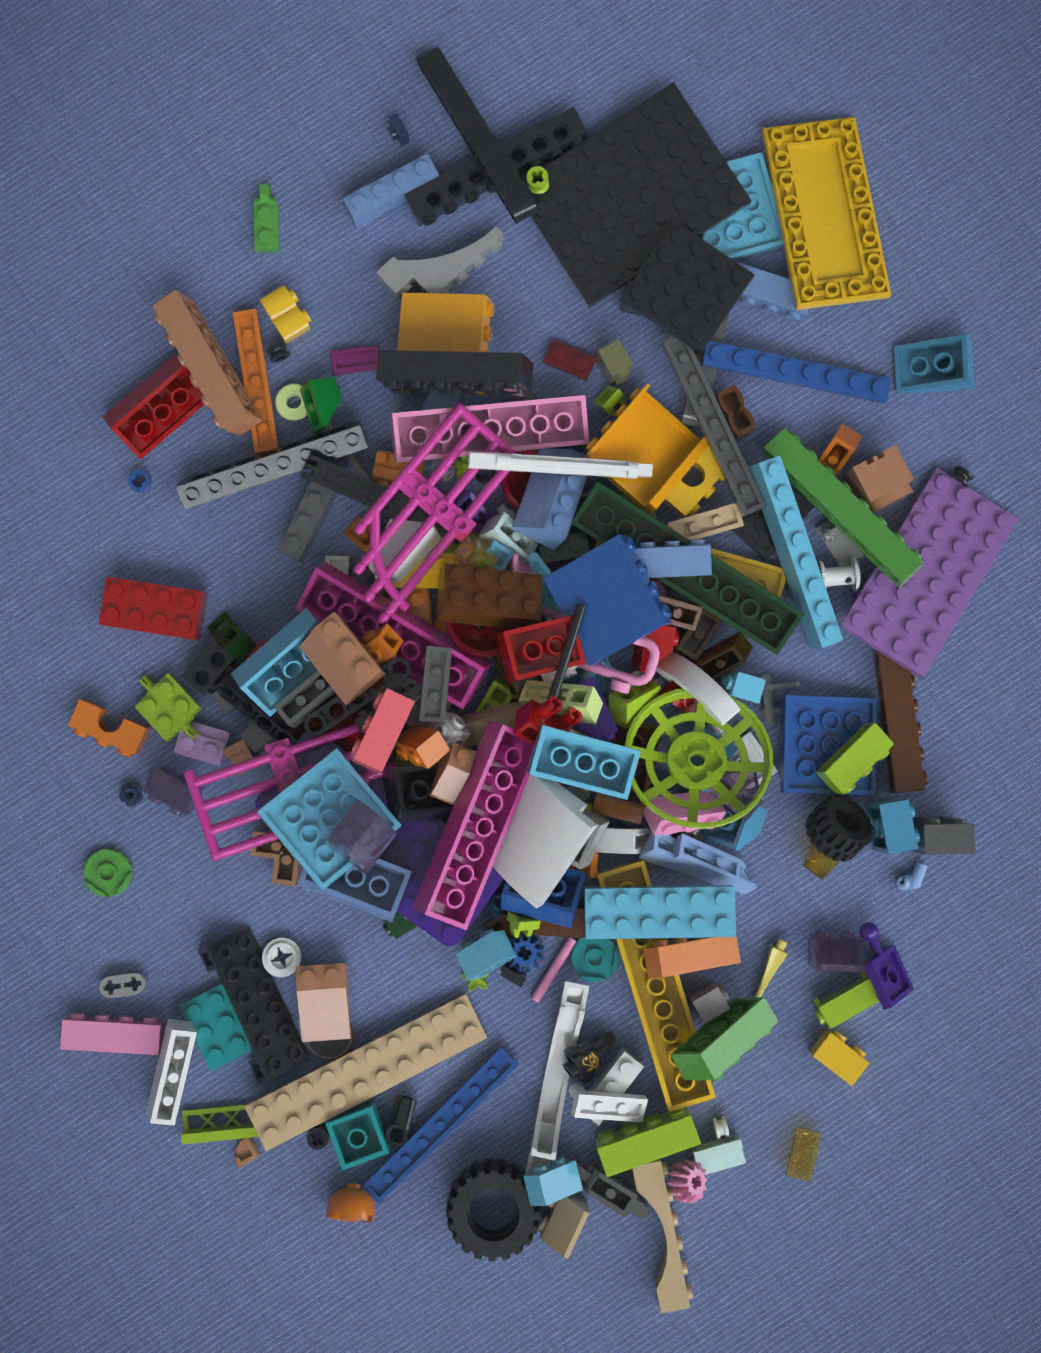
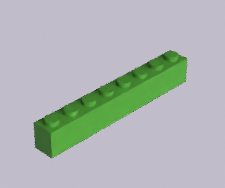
M784 428L764 446L763 456L767 460L781 456L789 482L898 588L902 587L921 569L923 561L919 552L913 548L910 549L904 544L903 537L896 531L892 532L880 515L877 514L875 516L869 510L870 507L867 502L862 498L858 499L846 482H840L828 465L823 466L817 460L818 457L815 452L809 448L806 449L795 433H789Z

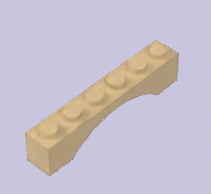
M661 1159L632 1168L637 1192L646 1198L655 1209L664 1228V1259L660 1272L654 1281L660 1311L663 1314L690 1308L689 1299H693L690 1283L685 1284L684 1275L688 1274L686 1260L680 1259L679 1250H683L681 1236L675 1234L674 1226L678 1225L676 1211H671L669 1202L674 1200L673 1194H670L671 1186L666 1187L664 1177H669L666 1162H661Z

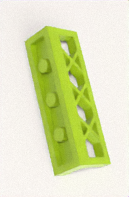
M246 1104L186 1109L182 1111L184 1131L181 1134V1145L259 1136L251 1121L243 1124L235 1118L240 1110H246ZM229 1111H236L233 1115L229 1113ZM222 1112L230 1119L225 1125L218 1126L211 1120L215 1113ZM212 1113L209 1118L205 1115ZM189 1115H199L205 1120V1123L201 1128L190 1129ZM208 1123V1124H210L212 1127H205V1126H206V1124Z

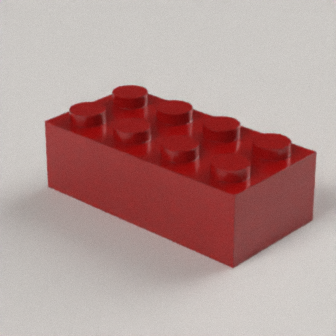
M106 577L98 624L105 627L200 641L208 594L202 591Z

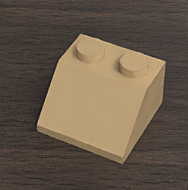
M575 1194L549 1204L548 1207L551 1210L548 1217L543 1216L538 1230L541 1231V1240L567 1259L589 1215L587 1200Z

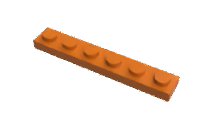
M250 309L232 313L244 388L263 419L261 423L251 428L255 454H259L279 447L258 311L257 309Z

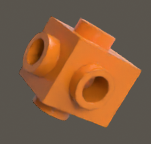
M388 623L376 631L374 629L369 630L362 638L364 640L363 646L379 665L383 662L387 664L397 655L396 652L404 642Z

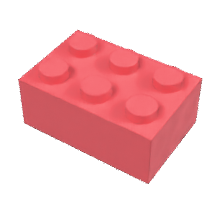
M388 688L384 694L379 692L373 705V709L376 710L374 717L368 715L362 728V732L366 734L363 740L357 739L351 751V755L355 756L353 762L381 774L415 701Z

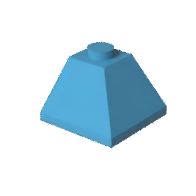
M740 800L745 806L749 803V802ZM728 803L723 804L726 812L722 819L737 813ZM756 805L748 814L735 822L713 829H701L700 833L705 839L739 851L761 833L768 809Z

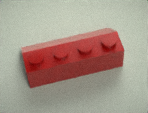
M175 354L102 416L108 426L140 460L205 405L201 399V395H203L199 387L196 388L189 378V375H191L190 371L181 364Z

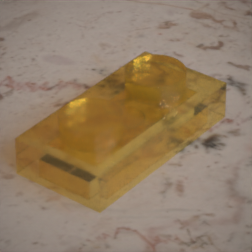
M797 1126L785 1173L787 1176L811 1182L821 1142V1132Z

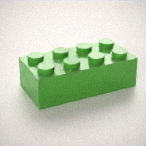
M765 997L732 999L728 1003L730 1007L728 1011L705 1023L670 1054L684 1080H719L724 1076L726 1069L737 1064L745 1052L752 1050L756 1046V1042L760 1038L771 1033V1028L778 1023V1020Z

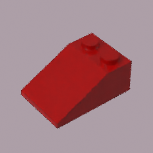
M573 615L504 631L496 635L508 683L557 670ZM579 633L568 668L586 664Z

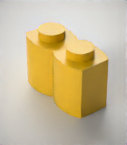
M285 285L261 298L260 302L287 344L311 330L308 324L311 322V319L305 309L300 311L296 305L299 300L292 288L287 290Z

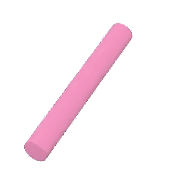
M571 937L567 938L531 996L532 1000L537 1003L540 1002L577 940Z

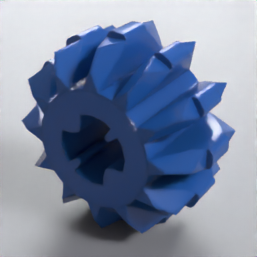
M522 931L519 933V940H516L514 936L509 938L514 944L511 946L516 957L509 962L508 966L511 968L517 963V972L520 973L522 966H526V972L530 973L531 963L535 968H539V963L535 958L544 960V955L537 952L543 951L545 947L544 945L535 946L540 941L538 936L532 941L530 940L532 935L523 938ZM522 946H525L527 950L531 949V953L528 952V957L523 958L522 954L517 953V951H521Z

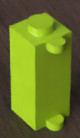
M864 971L859 973L861 978L821 1001L817 997L813 999L814 1005L818 1010L814 1013L821 1025L826 1024V1026L832 1029L879 1002L871 980Z

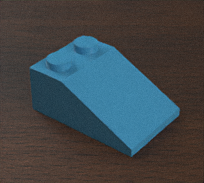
M966 334L894 346L896 391L898 394L952 392L975 388L972 341Z

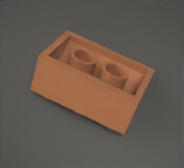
M335 612L314 627L300 645L301 650L346 706L386 675L343 619Z

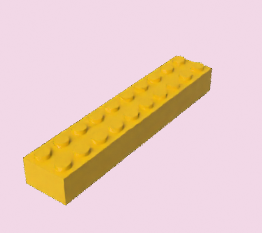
M641 859L597 872L600 886H652L645 862ZM668 938L616 939L668 1111L672 1112L716 1098L711 1080H684L670 1055L691 1037L696 1030L679 974L648 979L643 949L653 947L652 942L667 940L669 944Z

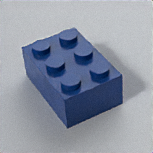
M568 868L545 903L538 908L530 904L506 882L502 891L501 909L572 929L584 892L587 873Z

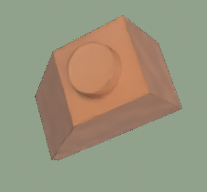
M455 742L449 746L450 751L440 759L430 796L451 805L456 801L468 779L476 755V751Z

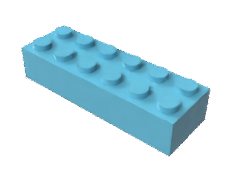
M735 886L584 887L585 938L736 937Z

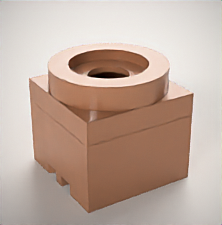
M896 445L883 451L880 455H876L868 461L866 460L852 467L843 475L847 484L851 487L852 493L858 499L862 498L865 500L872 513L914 492L909 484L914 479Z

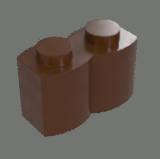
M733 385L718 392L715 398L735 441L750 435L755 429V422L750 411L744 407V398L740 390Z

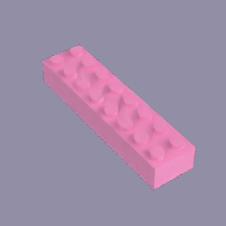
M585 395L464 406L514 451L590 443ZM454 407L391 413L390 424L394 462H409ZM460 416L424 460L445 458L471 425ZM478 432L459 457L469 456V451L482 452L489 441ZM496 449L494 453H501V452H500L498 449Z

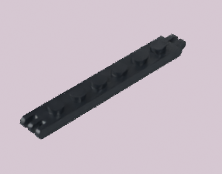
M309 454L308 459L317 462L316 466L308 463L304 466V468L313 471L312 475L302 472L300 476L369 507H372L387 489V487L312 454ZM396 492L381 512L395 518L410 498ZM417 506L406 520L424 522L429 515ZM436 522L434 524L440 537L443 538L448 531ZM455 538L452 543L458 545L459 541ZM465 538L462 542L469 544L470 539Z

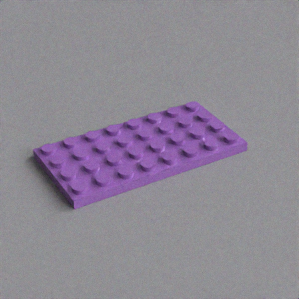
M936 468L897 530L903 537L904 544L910 549L917 550L922 556L923 564L921 569L902 587L898 588L875 566L839 627L917 677L924 678L1014 528L1018 518L969 487H964L963 483Z

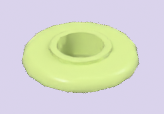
M291 383L278 391L275 406L277 412L283 418L290 421H298L307 416L300 392L303 385ZM293 396L301 399L300 406L295 409H291L287 405L289 398Z

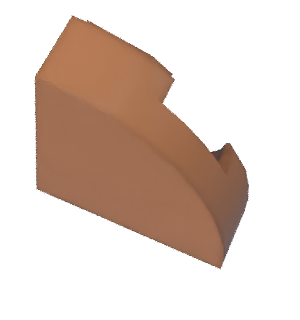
M242 1138L238 1143L235 1155L238 1169L260 1156V1152L251 1138Z

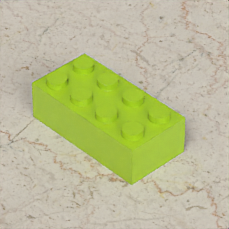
M685 1107L672 1112L668 1111L660 1115L657 1112L645 1116L643 1122L629 1121L624 1123L621 1129L615 1131L607 1129L600 1132L599 1136L595 1137V1141L606 1176L610 1177L700 1145L701 1142L688 1108Z

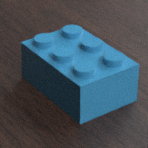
M887 798L864 803L866 815L869 816L870 823L873 825L872 832L874 834L871 842L874 851L894 854L918 849L917 843L920 842V835L918 829L914 828L912 818H915V809L913 804L909 803V799Z

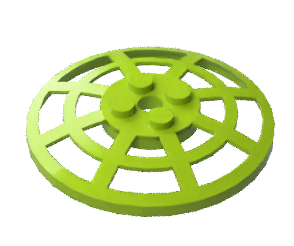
M683 688L658 696L637 714L628 730L625 746L641 751L639 758L645 759L647 774L654 787L643 793L635 777L631 787L640 801L653 813L676 825L708 829L735 822L748 814L758 804L765 794L771 779L773 750L770 738L755 713L736 698L730 696L740 708L738 713L744 719L733 728L728 723L722 726L710 715L706 714L704 705L697 701L696 713L680 714L667 719L660 709L661 706L680 699L694 698ZM652 714L660 726L652 734L647 744V749L632 746L638 728ZM695 721L694 732L685 733L681 736L673 727L682 722ZM705 722L717 726L726 734L717 740L713 736L704 733ZM750 726L761 743L764 762H749L746 746L739 735ZM664 732L673 742L668 754L654 751L658 739ZM732 741L739 751L741 762L727 761L724 748ZM699 756L703 759L704 764L695 766L691 763L690 758ZM653 761L666 763L670 776L660 782L655 774ZM725 771L740 772L736 784L730 791L720 782ZM748 772H763L758 791L745 806L735 796L743 787ZM678 783L682 787L689 789L688 801L677 798L667 790ZM712 787L721 797L711 802L698 803L699 790H706ZM661 794L673 804L687 808V821L666 814L650 801ZM728 803L737 811L732 816L719 821L697 822L698 810L713 809Z

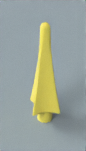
M779 938L776 946L770 945L764 972L755 997L762 996L773 975L788 954L785 950L787 941Z

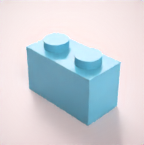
M733 670L730 673L727 672L726 675L723 674L722 677L719 676L717 679V683L728 695L755 703L760 702L766 682L765 679Z
M493 929L487 930L480 934L481 938L479 940L465 943L463 945L464 949L456 953L467 981L482 978L516 957L504 930L495 932Z
M565 1157L556 1158L550 1161L551 1165L533 1167V1172L524 1175L530 1206H547L583 1190L576 1160L565 1161Z

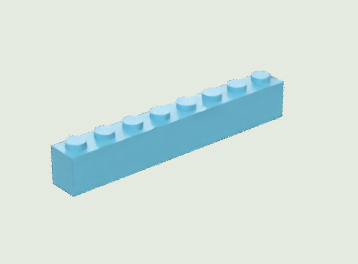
M781 456L749 466V471L766 505L762 511L795 607L805 614L801 619V624L810 649L824 648L842 641L843 637Z

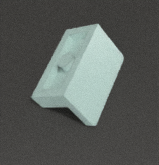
M738 1134L732 1135L730 1138H721V1140L710 1141L691 1148L694 1160L700 1163L703 1169H706L705 1175L746 1163L742 1142Z

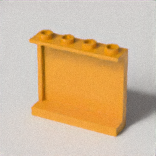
M402 293L397 351L489 352L488 341H491L492 338L490 317L494 315L492 300L485 294ZM406 390V393H411V391L415 390ZM476 391V394L483 396L484 392Z
M647 384L642 390L637 387L629 396V399L632 400L628 406L623 404L617 410L615 415L618 418L614 422L609 420L600 430L603 435L600 439L595 437L587 445L586 449L589 452L583 458L636 461L642 464H653L652 477L650 478L606 477L638 507L651 514L660 506L709 445L705 436L699 439L646 391L651 386Z

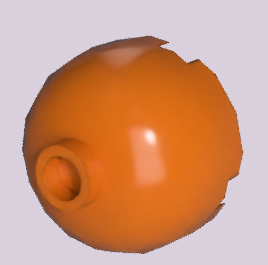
M347 1183L346 1188L338 1189L331 1195L325 1218L349 1222L366 1220L365 1223H374L375 1203L373 1197L369 1192L361 1190L360 1184Z

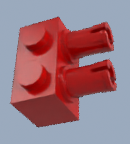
M556 696L549 697L542 704L531 699L517 710L513 734L534 745L542 725L570 732L572 726L582 721V714L579 710L575 711L576 708L569 709L562 716L556 714L563 707L559 698L556 699Z

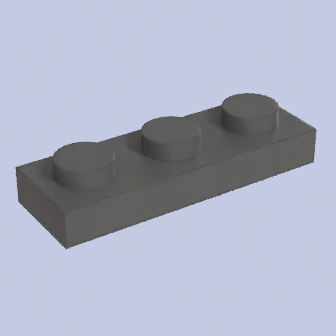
M427 646L419 721L445 723L452 648Z

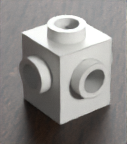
M446 712L445 723L431 722L428 728L440 732L448 747L454 742L463 746L471 735L465 726V721L453 713Z

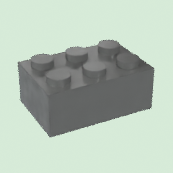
M939 816L938 819L929 817L914 818L913 824L914 828H917L919 831L920 842L917 843L918 849L910 851L924 855L975 854L974 823H967L966 818Z

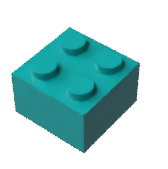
M375 1101L344 1111L325 1123L342 1171L388 1154L391 1145L386 1140V1131Z

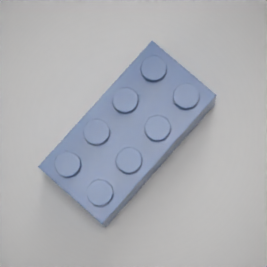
M367 854L323 891L320 890L304 869L299 878L298 885L299 887L393 922L412 871Z

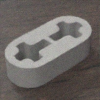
M136 971L114 974L105 977L100 982L99 990L106 998L137 995L146 989L148 980L143 973ZM134 977H136L137 981H141V985L137 989L133 985L126 986V983L134 980ZM110 980H112V984L121 983V987L114 989L113 993H111L110 989H106V985L110 983Z

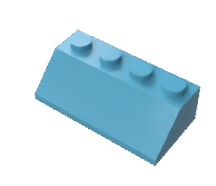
M307 608L231 673L240 689L269 716L276 712L274 708L276 704L318 671L300 648V645L310 632L320 623Z
M542 725L531 751L527 772L532 776L627 800L641 751Z

